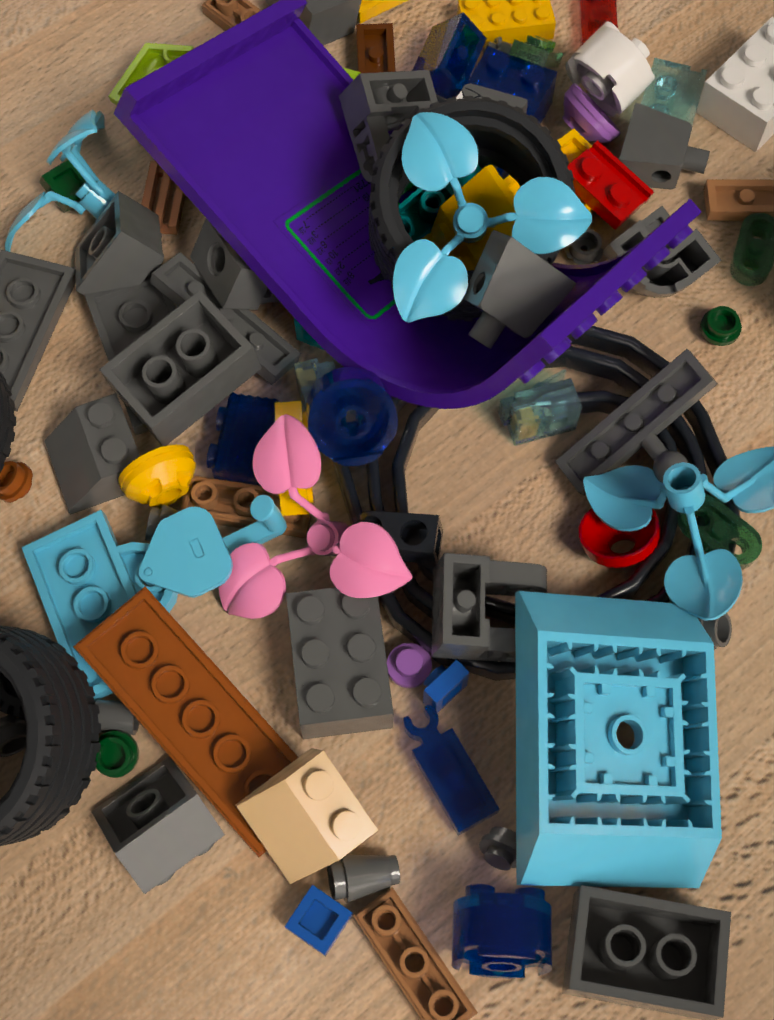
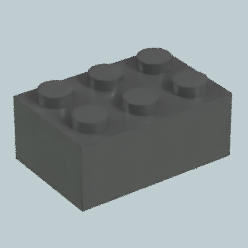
M199 290L99 370L112 390L117 393L118 397L163 447L167 446L250 379L262 367L251 343L209 298Z
M336 587L286 593L299 723L303 740L393 728L394 713L378 597L353 598L341 593Z
M581 885L573 896L562 994L701 1020L723 1018L731 912Z

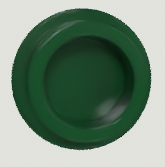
M718 306L705 313L700 323L702 336L708 342L718 346L734 343L742 330L739 315L732 308L726 306Z
M113 730L99 737L98 742H101L100 752H97L95 760L97 761L96 769L107 777L118 778L128 774L135 768L139 759V747L130 734L120 730Z

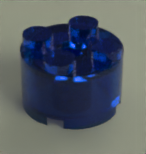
M342 367L326 373L313 383L307 398L306 417L308 431L315 440L318 450L330 459H333L334 462L344 466L365 465L380 457L391 440L393 441L398 428L397 411L384 382L370 370L358 367ZM347 411H356L355 421L347 422L345 417Z
M473 884L466 886L465 896L453 902L451 966L459 971L463 962L469 964L470 975L488 978H525V968L538 966V976L551 972L552 907L545 901V891L534 887H522L516 889L515 893H495V887L491 885Z

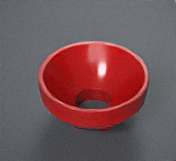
M591 508L584 515L579 525V539L582 548L591 560L606 567L620 568L637 564L646 559L658 544L660 525L656 512L652 509V519L646 527L635 531H619L602 522ZM620 540H630L635 543L633 549L626 553L620 554L611 550L612 545Z

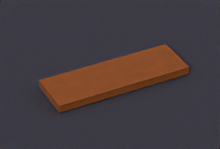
M144 587L73 647L259 858L266 852V849L235 805L299 757L153 594Z

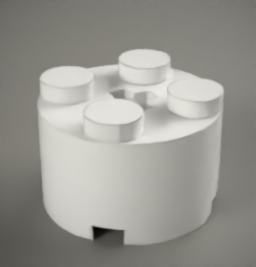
M609 21L605 22L571 56L565 65L571 82L577 85L581 83L588 91L587 94L607 116L614 117L617 113L620 115L655 79L651 67L646 60L650 55L646 45L637 38L629 40Z

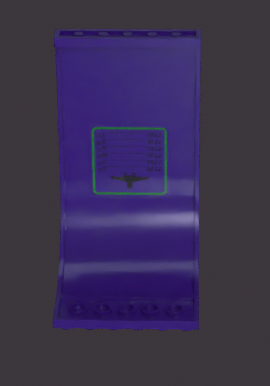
M279 0L125 87L114 111V115L307 333L329 355L355 376L376 389L395 398L424 407L439 409L470 407L492 399L518 378L525 385L546 366L541 361L542 358L548 364H551L571 346L570 343L572 341L567 337L569 334L576 340L598 321L593 314L595 310L602 316L623 298L617 291L619 288L627 293L647 275L642 267L646 271H650L671 253L666 247L667 244L674 249L693 232L688 224L702 212L689 199L637 245L613 259L587 265H566L553 262L552 266L576 283L574 288L530 337L525 339L505 327L493 347L489 349L468 335L478 318H473L472 321L457 319L452 321L447 320L446 316L440 315L439 318L433 316L410 323L402 319L396 306L391 282L389 279L385 280L374 260L375 252L371 250L369 239L371 182H367L361 173L339 99V95L348 87L353 79L299 19L308 3L306 0ZM394 130L388 131L389 136L392 134ZM406 191L404 195H401L398 206L415 191Z

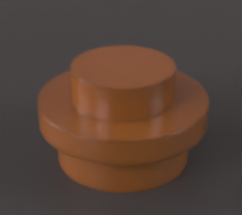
M4 462L5 466L0 472V499L4 502L11 503L23 498L32 486V470L23 462Z

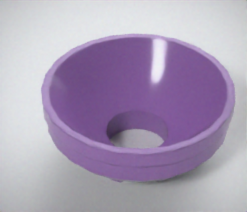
M576 83L569 87L564 94V116L562 118L571 129H575L588 142L598 140L600 143H610L621 134L613 121Z

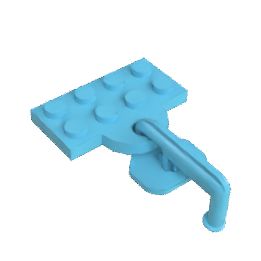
M259 495L254 498L250 505V512L252 517L258 521L223 538L214 518L207 510L201 507H188L161 520L157 525L150 544L130 542L118 545L107 516L102 510H99L21 547L58 644L66 649L70 656L75 658L78 662L77 667L80 670H84L88 677L87 682L89 686L93 687L95 702L97 699H102L113 692L77 653L73 646L144 587L170 613L177 602L178 594L195 598L223 585L232 573L233 562L230 556L232 551L247 543L263 544L282 535L286 531L287 523L271 497Z

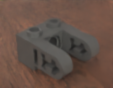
M429 70L360 73L339 95L360 170L367 182H371L376 160L380 159V151L389 140L388 131L399 130L401 123L405 119L414 116V113L421 108L425 110L430 107V104L438 101Z
M205 219L190 258L222 308L258 310L261 302L281 303L214 226Z
M444 553L433 569L432 657L516 662L515 629L490 627V619H485V595L515 596L517 591L547 593V568L533 563L490 560V556Z

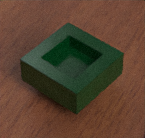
M66 160L43 174L39 183L46 192L53 191L79 202L80 198L75 193L84 184L85 179L69 160ZM54 201L63 213L71 209L67 205Z

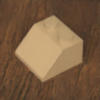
M314 748L309 749L235 805L289 884L339 861L378 831L324 750Z

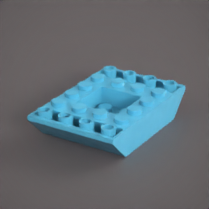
M527 591L515 592L517 885L700 888L722 839L715 659L712 639L696 616L683 611L674 603ZM621 722L627 723L634 732V742L629 749L621 746L617 739L616 732Z

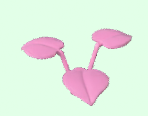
M287 414L280 416L256 446L252 460L254 475L257 482L269 493L281 494L288 490L291 499L317 518V522L310 527L307 533L308 546L305 548L276 555L271 559L266 548L259 543H247L232 551L230 554L233 562L232 573L229 579L219 586V596L223 609L229 615L249 619L263 618L272 614L280 607L286 592L285 577L275 566L282 562L315 554L336 556L330 566L331 581L341 593L353 598L382 596L408 583L412 579V574L405 565L395 541L383 527L372 522H360L349 526L344 522L330 521L328 513L321 512L299 494L297 488L307 489L317 483L321 472L320 453L312 435L298 419Z

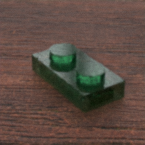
M527 35L526 40L514 39L509 55L541 67H559L564 53L554 49L556 42L537 35Z

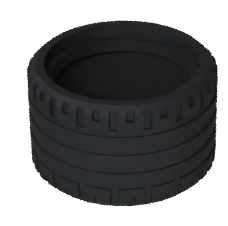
M464 96V99L453 97L448 98L445 102L439 103L437 101L430 104L429 108L425 110L421 108L414 113L415 116L422 112H433L448 116L459 122L473 136L478 149V160L486 161L503 169L518 182L520 187L537 177H551L562 181L575 193L573 174L571 170H568L569 161L566 154H563L561 151V145L557 139L553 140L550 136L551 132L546 126L542 127L538 123L537 118L533 115L528 116L523 112V109L517 106L514 108L507 105L508 102L502 100L497 102L491 100L490 97L482 96L480 99L473 98V96ZM413 116L405 119L401 123L399 131L394 130L389 136V140L383 145L380 151V159L376 160L371 180L369 203L371 250L375 252L374 260L385 280H390L392 289L397 259L402 251L414 242L405 230L398 208V201L404 189L410 183L402 165V148ZM560 250L538 256L552 265ZM467 270L468 284L470 282L474 270ZM463 298L455 308L442 314V316H446L447 320L456 321V319L472 321L473 318L480 317L482 311Z
M1 625L0 671L12 683L22 703L26 721V749L21 768L10 789L0 799V846L25 841L40 835L41 831L49 830L60 819H63L70 813L69 808L72 805H76L79 802L83 790L87 789L91 781L89 778L91 772L95 771L97 765L95 759L97 752H100L101 742H98L99 733H101V723H98L100 711L98 704H95L93 698L95 696L93 687L89 686L87 682L88 677L84 670H80L77 667L78 662L73 656L67 654L66 649L59 644H52V639L34 631Z

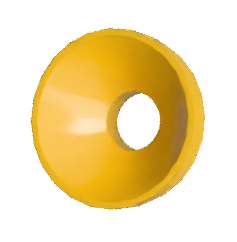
M178 444L163 446L149 451L132 461L121 472L118 483L128 499L141 504H149L150 507L158 506L162 508L163 504L169 506L175 503L181 496L187 494L189 484L196 469V462L191 450L187 446Z

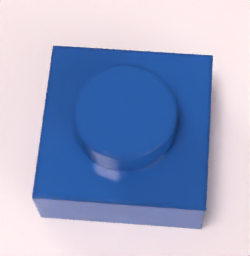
M455 660L447 669L443 665L436 668L423 683L426 687L423 692V704L436 715L467 686L470 672L458 660Z
M312 885L284 927L326 957L353 916V912Z

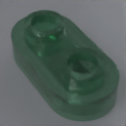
M753 213L747 216L738 233L730 263V273L737 282L746 286L762 284L768 278L773 267L774 217L766 213Z
M705 494L703 505L695 511V516L703 517L707 523L706 526L698 525L703 550L706 553L716 549L730 551L728 544H736L741 548L742 554H732L737 558L741 570L748 568L755 562L762 550V540L759 533L718 499ZM679 512V528L692 541L686 514Z

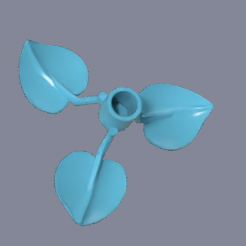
M92 109L77 120L67 134L56 144L46 161L51 165L60 152H62L60 156L62 162L66 158L85 179L84 184L75 193L80 198V201L76 202L53 191L42 192L28 203L14 219L7 234L5 251L10 252L14 235L18 229L38 209L49 202H60L74 208L81 215L87 210L98 219L115 196V193L98 179L80 154L83 139L87 135L97 133V130L105 128L104 114L101 111L96 113Z
M433 112L418 113L412 118L402 148L404 172L414 186L428 192L440 191L450 182L459 208L453 217V230L456 236L441 251L432 241L419 239L409 244L399 255L393 274V293L398 311L402 319L410 323L419 319L442 315L455 308L463 300L467 292L468 273L460 259L448 255L462 242L475 243L481 240L486 234L487 227L494 228L496 225L515 221L512 228V237L533 253L542 255L556 252L575 242L590 226L592 214L572 189L562 181L551 177H537L529 180L517 190L513 200L516 213L509 212L488 218L483 207L475 203H466L461 185L457 179L472 174L477 168L478 149L473 136L463 125L448 116Z
M774 446L747 451L727 459L717 468L713 476L714 485L708 481L706 474H700L696 466L682 462L674 464L666 470L663 476V483L657 480L652 469L632 465L619 467L600 475L586 476L583 479L584 489L589 504L598 518L609 527L619 531H635L646 527L652 519V508L661 509L667 498L670 506L675 511L686 514L696 556H682L670 564L664 578L665 590L671 602L683 611L704 621L716 620L726 614L736 603L742 589L743 575L737 558L730 551L716 549L704 554L695 511L705 501L704 489L723 503L733 499L735 506L742 512L762 513L772 510L774 508Z

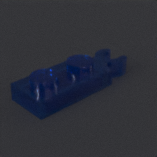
M428 704L424 707V714L429 720V724L426 727L417 728L413 725L409 716L403 718V727L405 733L411 739L421 743L420 746L412 750V756L459 836L498 814L500 808L453 728L440 734L437 729L438 714Z

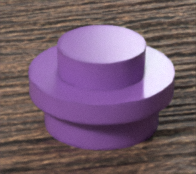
M404 643L398 645L388 656V675L395 684L404 688H415L422 685L431 673L432 661L429 653L418 644Z

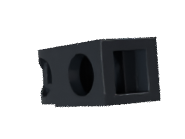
M367 511L360 514L359 523L372 522L378 524L391 535L403 561L419 563L420 567L434 568L438 563L443 537L439 515Z

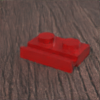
M598 140L590 149H586L567 166L568 170H571L573 174L575 194L614 230L618 229L643 204L647 203L654 193L649 186Z

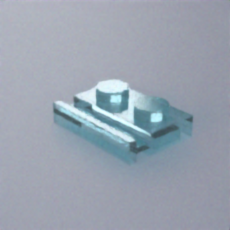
M654 58L651 70L655 79L645 89L641 104L690 122L693 125L707 70L702 69L700 73L690 70L691 66Z

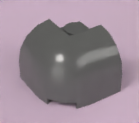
M660 206L644 220H639L608 244L602 251V254L607 260H610L627 252L670 215L663 206ZM696 228L674 249L667 244L666 247L671 253L652 270L646 271L642 267L647 275L632 289L643 296L653 298L670 297L687 288L718 264L721 259Z

